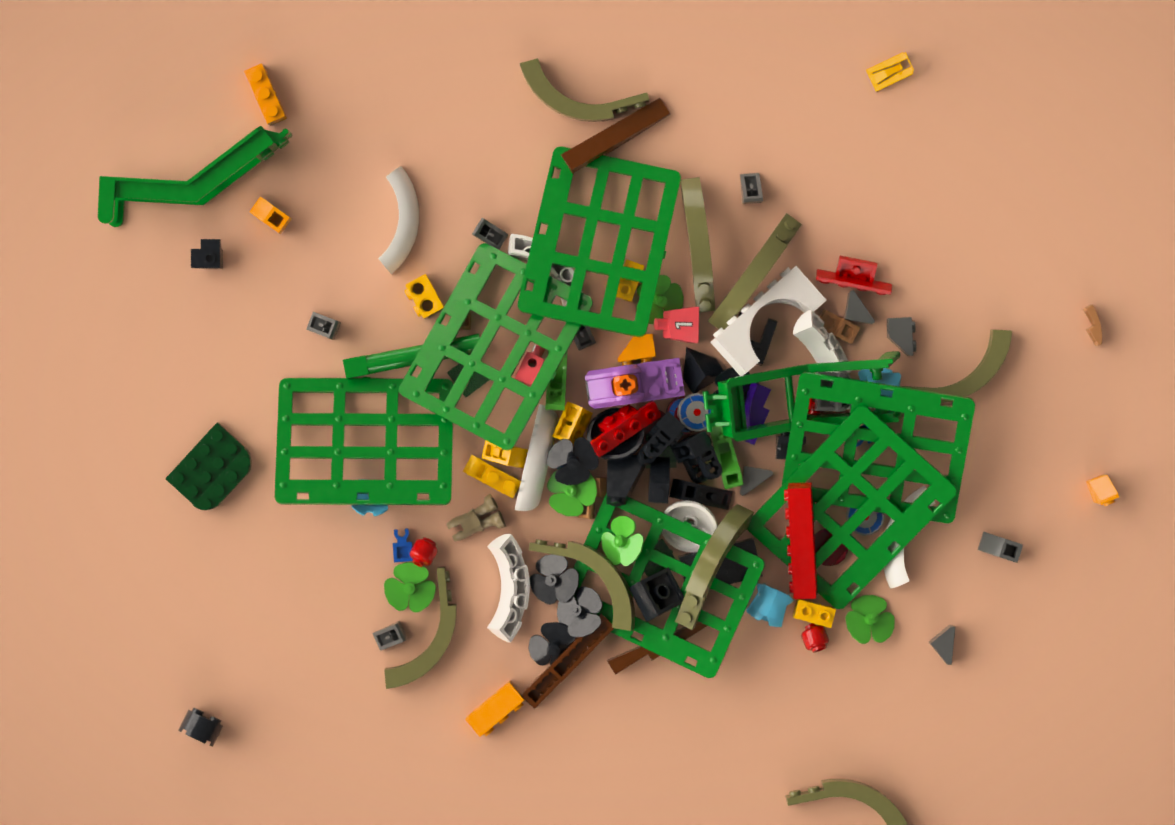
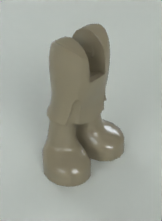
M491 494L484 498V503L476 509L472 508L468 513L455 517L447 523L448 529L457 527L459 524L463 528V531H459L452 536L454 541L463 540L491 526H496L499 529L506 527L500 511L493 513L483 520L480 518V516L498 509Z

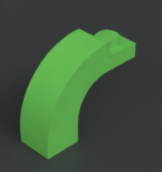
M568 351L555 372L556 376L550 381L546 389L545 410L565 411Z
M722 426L712 427L713 431L710 432L714 451L722 466L721 478L724 488L729 489L744 485L732 438L723 435Z

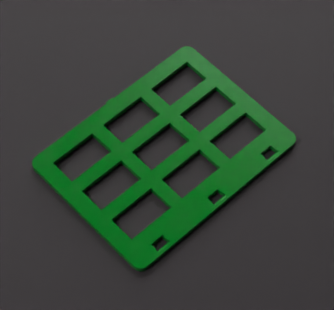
M557 147L553 151L518 299V309L527 314L634 337H643L647 332L661 265L666 256L665 247L681 176L675 170L602 155L585 166L598 169L590 205L584 206L570 203L567 200L573 174L561 154L571 148ZM554 168L561 169L559 179L552 178ZM609 172L632 176L623 214L601 209ZM643 179L665 183L657 221L635 216ZM564 214L586 219L578 256L555 252ZM598 221L620 226L612 264L589 259ZM541 224L548 225L546 235L539 234ZM632 229L654 233L646 271L623 266ZM552 264L575 269L566 307L544 302ZM586 271L609 276L600 314L578 309ZM620 278L643 283L634 321L612 317ZM528 280L535 281L532 291L526 290Z
M483 243L478 246L400 384L399 392L403 397L501 449L509 451L514 448L550 381L556 376L555 372L582 325L566 322L555 341L537 331L544 317L531 315L527 324L524 325L507 316L521 291L527 264L493 246ZM476 262L480 267L474 275L470 271ZM498 265L515 274L495 310L477 299L495 266ZM550 276L544 302L552 304L556 296L567 301L571 286ZM581 292L578 309L589 312L593 301L590 296ZM470 311H473L490 321L471 355H468L451 345ZM448 314L451 318L447 326H444L441 322L445 315ZM502 326L520 337L501 371H498L481 361L499 328ZM530 342H533L550 351L531 387L511 376ZM446 356L464 367L443 402L425 391ZM418 365L422 370L418 377L415 378L412 374ZM476 372L494 383L476 416L472 417L455 407ZM507 388L524 397V400L504 434L485 423L504 389Z
M804 372L799 376L782 485L799 468V464L803 461L805 462L813 454L801 451L804 432L831 435L841 425L807 419L810 398L851 404L850 414L861 405L904 413L901 434H897L911 447L952 454L948 475H943L956 486L957 492L955 497L931 521L941 523L953 522L975 411L973 399L811 372ZM821 380L833 381L832 387L821 386ZM881 389L893 391L892 397L881 395ZM941 399L953 400L952 406L941 405ZM916 415L958 421L954 442L913 436ZM859 426L845 441L842 458L851 466L857 461L854 460L857 439L876 442L879 439L869 428ZM897 454L895 466L872 463L862 474L889 478L905 460ZM827 460L821 466L822 468L837 470ZM913 470L890 494L889 500L902 512L912 504L901 501L905 481L931 485L916 470ZM812 487L813 501L818 502L829 489ZM848 487L832 505L859 509L869 498L866 495L848 493ZM929 506L932 509V511L936 508L934 506ZM877 507V508L873 511V512L885 513V512H884L882 509H880L879 507Z
M371 377L348 379L284 378L279 383L275 500L281 505H447L451 502L453 423L437 414H398V393H400L399 386L403 379ZM432 379L425 392L439 393V399L444 402L453 387V382L449 379ZM293 393H334L333 413H292ZM346 393H387L386 414L345 413ZM292 426H333L332 446H291ZM345 426H386L385 447L344 446ZM398 426H439L438 447H397ZM332 459L331 480H290V460ZM344 459H385L384 480H343ZM397 459H438V480H396ZM297 493L309 494V499H297ZM358 494H369V500H358L357 496ZM418 494H429L430 500H417Z
M864 405L857 407L805 462L803 461L798 466L799 468L753 515L747 529L788 566V563H791V556L787 555V545H790V538H787L785 534L780 540L764 524L787 502L784 500V489L788 488L789 483H805L826 460L835 467L843 476L817 503L813 501L814 522L817 520L832 534L816 552V569L841 544L845 545L858 557L832 585L817 573L818 594L836 609H843L955 497L957 492L956 486ZM864 423L879 439L851 466L835 451ZM889 446L905 462L877 489L861 474ZM915 469L931 485L902 512L887 497ZM851 484H854L869 499L841 526L825 511ZM936 499L940 504L932 511L929 505ZM879 507L894 522L867 549L851 533ZM895 541L899 546L891 552L888 547ZM855 582L859 586L850 593L847 588Z
M607 493L584 543L596 550L600 545L603 533L610 532L614 534L608 528V524L616 507L606 504ZM629 497L626 505L618 506V508L652 523V526L630 576L621 572L628 586L631 587L641 581L650 560L665 568L669 567L670 570L686 577L681 588V592L685 597V589L692 572L712 535L691 526L692 524L687 521L682 522ZM663 529L700 545L691 566L655 550ZM734 545L731 547L726 558L747 567L748 570L739 588L717 578L713 580L710 589L732 598L734 601L725 620L701 610L698 621L720 631L711 652L674 635L679 624L675 620L681 605L671 610L663 629L635 616V628L633 631L614 628L611 633L706 678H713L718 673L764 570L765 562L762 558ZM577 560L574 569L579 573L578 590L588 570L595 571ZM602 601V610L598 613L590 614L599 616L602 613L613 624V606ZM634 631L644 635L642 641L632 637ZM688 656L698 661L696 667L685 662Z

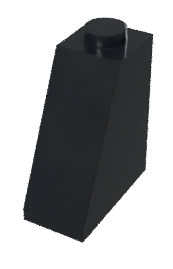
M631 455L622 460H607L606 504L615 507L626 505L645 469V465L640 464L637 460V455Z
M657 457L650 464L648 502L668 504L670 482L669 457Z

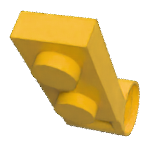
M474 455L470 456L463 469V472L512 499L521 484L520 480Z

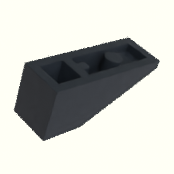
M673 478L669 497L684 501H695L703 505L729 510L733 491Z

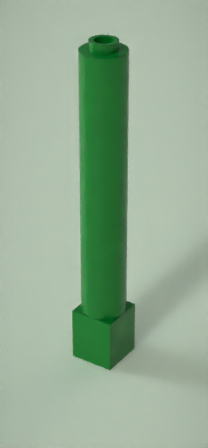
M478 333L455 338L451 346L471 355L480 339V335ZM422 345L344 359L343 365L346 379L409 367L415 360Z

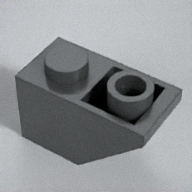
M912 317L887 318V338L904 354L913 356V352H916V340H913L912 333H915L916 330L915 321H912Z
M983 532L977 550L1018 563L1023 544Z

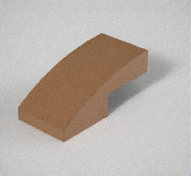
M1089 305L1083 309L1092 324L1086 331L1094 345L1099 346L1102 344L1101 324L1094 306Z
M823 309L820 315L824 322L823 327L828 333H833L835 337L849 344L853 343L861 327Z

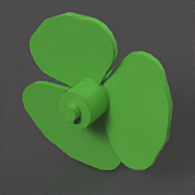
M659 275L648 324L654 325L655 318H663L664 311L683 307L684 296L680 285L671 283L670 278L666 275ZM641 283L637 288V294L639 297L641 294L643 283Z
M556 471L551 475L547 488L550 492L557 494H553L550 497L549 504L558 513L565 516H579L583 513V505L590 506L595 502L597 486L591 473L587 481L578 485H565L557 482L555 479Z
M618 516L613 519L611 530L614 534L605 532L601 537L602 549L606 557L614 565H631L637 560L643 549L644 537L639 533L632 535L635 532L636 523L628 516Z
M413 562L397 565L393 572L397 579L389 578L384 583L385 596L389 604L396 610L403 611L408 607L409 603L411 611L416 613L422 611L429 606L436 590L434 582L426 580L429 575L428 569L424 566L419 567Z
M863 595L852 601L851 608L853 611L848 612L845 619L848 631L859 643H868L871 638V632L873 639L878 643H883L891 636L894 630L895 618L891 613L883 612L887 607V603L883 598L875 595Z

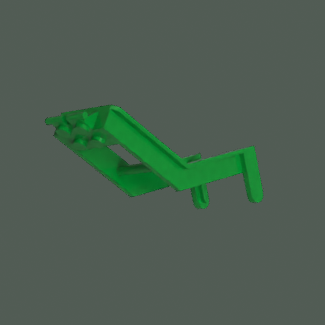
M259 126L188 181L100 176L98 220L104 224L109 223L113 227L121 226L124 221L125 201L205 205L261 161H266L274 155L273 152L278 148L282 149L289 143L288 139L293 135L288 129H283L282 132L277 133Z
M886 352L879 359L803 364L718 382V394L709 395V391H703L704 409H711V413L705 414L707 432H712V427L722 426L723 435L731 437L737 442L790 432L795 406L792 376L800 375L804 372L870 369L872 379L881 380L883 368H889L898 360L900 352ZM785 378L789 419L747 427L742 385ZM877 408L872 411L885 423L899 422L904 417L902 412ZM850 413L807 415V419L842 424Z

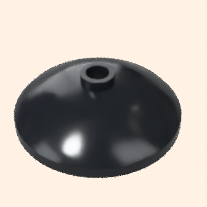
M620 408L607 409L592 419L587 429V440L589 442L603 433L600 431L598 424L606 417L619 411ZM644 428L601 456V458L606 460H622L633 455L643 443Z

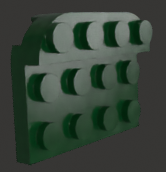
M217 422L165 479L188 499L194 507L200 510H210L218 507L243 478L249 474L252 465L250 452Z

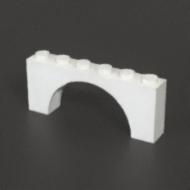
M797 266L793 269L788 267L780 274L782 278L778 282L776 279L767 286L769 290L766 293L761 291L753 298L756 302L752 305L748 303L740 310L742 314L738 318L734 315L727 322L729 326L723 330L721 327L713 334L715 338L711 341V344L740 376L746 374L760 361L754 353L750 341L751 323L760 308L769 304L784 303L806 313L809 310L814 312L826 301L824 296Z

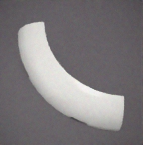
M402 166L386 176L397 198L399 220L391 244L378 259L391 274L406 260L415 243L419 226V204L416 192Z
M511 234L508 255L528 261L533 238ZM552 264L550 276L571 286L574 274L573 269ZM561 298L562 306L566 307L567 301Z
M809 310L800 316L794 326L793 335L806 346L816 363L848 361L838 340L833 333L827 332L823 327V320L818 315ZM852 370L830 371L846 374L851 379L849 373L852 372Z
M541 404L538 407L515 505V510L517 511L533 510L540 503L548 470L547 456L555 440L552 435L559 422L558 416L554 410H545V406Z
M923 486L914 491L904 502L913 503L927 488ZM933 501L929 506L936 504L935 501ZM892 518L890 519L887 528L894 522ZM894 541L888 549L893 552L899 544ZM904 548L883 568L890 588H895L909 582L904 564Z
M504 534L487 546L497 561L501 576L499 605L487 628L497 637L511 643L522 625L521 619L524 610L528 607L530 580L528 566L524 563L523 552L519 544L511 534Z

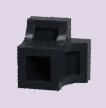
M201 239V249H191V268L223 269L221 239Z
M790 432L781 433V436H776L775 459H786ZM806 436L803 438L802 445L806 444Z

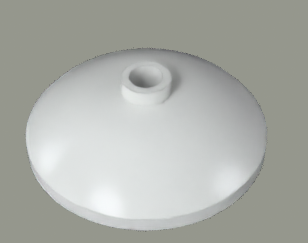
M678 501L664 511L665 514L682 522L687 521L692 524L691 526L710 535H713L718 527L713 513L707 507L695 501ZM663 529L662 534L664 538L674 548L684 552H698L700 545Z

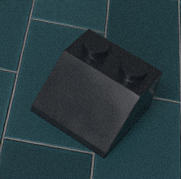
M669 567L629 587L646 622L681 605L684 599V595Z

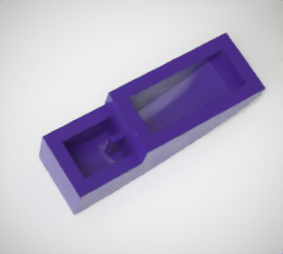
M751 383L745 400L747 427L764 424L770 411L764 408L771 389L758 383ZM757 438L744 441L755 445Z

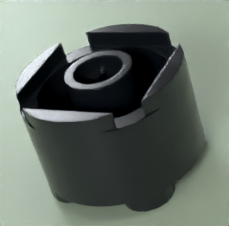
M197 708L188 709L178 731L182 732L184 729L187 731L185 735L202 743L210 741L209 746L213 747L223 727L220 724L222 720L214 716H210L209 719L203 716L204 712Z

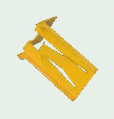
M902 52L866 71L877 92L913 75L914 69L906 52ZM905 59H908V62L911 67L893 75L892 77L877 85L882 80L902 70L903 68L901 64H898L894 67L885 70L882 69L895 65Z

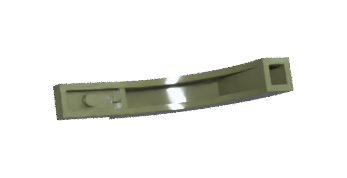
M538 58L520 63L523 76L533 93L555 112L575 120L587 122L613 120V111L619 114L628 111V107L635 106V109L646 106V102H649L648 93H643L605 104L580 103L567 98L550 84L541 69Z
M700 177L681 179L682 199L692 264L695 307H699V313L715 311L711 252Z
M785 214L745 272L709 318V323L718 329L722 327L723 330L729 326L727 322L739 313L801 227V223L789 214Z
M990 330L989 343L983 359L971 374L957 383L938 388L899 387L962 397L969 396L986 385L1000 369L1010 347L1012 331ZM941 399V403L953 401Z
M736 504L720 522L692 572L675 622L691 630L695 628L713 580L731 547L740 535L748 529L754 514L753 511Z
M536 539V542L530 543V551L573 558L593 569L603 580L612 600V628L627 631L634 630L635 607L631 591L620 570L605 555L590 546L574 541H568L567 548H565L566 544L555 542L553 546L548 545L547 541Z
M437 567L440 623L436 636L429 647L414 660L400 666L385 668L386 689L406 685L426 674L440 660L451 641L456 624L457 606L456 604H449V601H452L451 590H447V582H450V573L446 571L445 567Z
M821 780L823 788L813 786L809 787L808 791L794 790L790 791L789 795H785L788 806L829 797L852 798L873 808L881 815L887 825H908L897 807L885 795L869 785L854 780Z

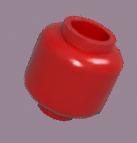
M423 537V539L416 540L409 554L415 565L423 567V565L429 566L438 553V549L434 541Z
M814 623L805 626V631L801 634L807 650L815 653L827 648L826 645L829 642V638L824 626H816Z

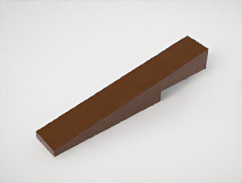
M658 98L564 152L561 156L573 174L603 154H609L670 115V112L661 98Z
M602 613L599 615L602 620L601 626L593 634L577 637L521 694L534 709L614 629L612 628V623Z
M697 621L693 630L683 627L676 630L674 635L686 640L708 625ZM638 646L608 659L607 662L616 675L646 655H649L651 660L656 659L660 655Z

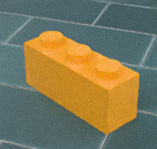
M261 63L245 70L244 72L267 124L271 126L287 119L265 66Z
M509 681L470 713L465 720L479 737L483 734L487 736L494 730L493 726L496 723L502 724L509 718L508 713L512 710L516 712L524 705L522 703L524 698Z

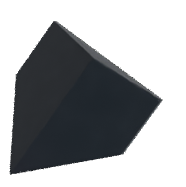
M686 347L683 379L691 392L695 394L715 382L716 376L724 370L716 358Z

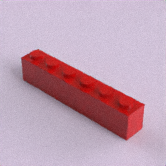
M812 482L789 483L788 488L784 489V500L788 501V508H785V518L789 520V526H786V537L790 538V545H787V555L791 556V563H788V573L792 575V581L789 582V591L793 593V599H817Z

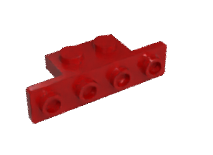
M840 255L836 272L821 269L816 271V280L824 284L833 283L843 288L853 287L860 291H873L879 295H891L892 284L874 280L877 263Z
M651 401L639 410L628 404L599 423L598 427L603 433L590 442L598 457L603 456L660 418L661 413L656 403Z

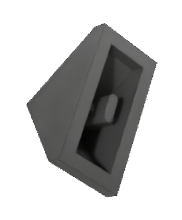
M759 173L740 174L742 204L761 203L763 201Z
M481 218L472 233L476 238L498 250L508 236L506 232L484 218Z
M854 290L848 293L844 319L873 324L875 320Z
M313 312L306 330L335 340L341 322Z
M582 325L574 338L579 351L596 343L590 327Z
M744 466L742 473L744 485L740 486L739 493L744 496L774 473L771 470Z
M400 621L372 633L380 651L407 640Z
M948 625L929 641V644L947 665H952L955 626Z

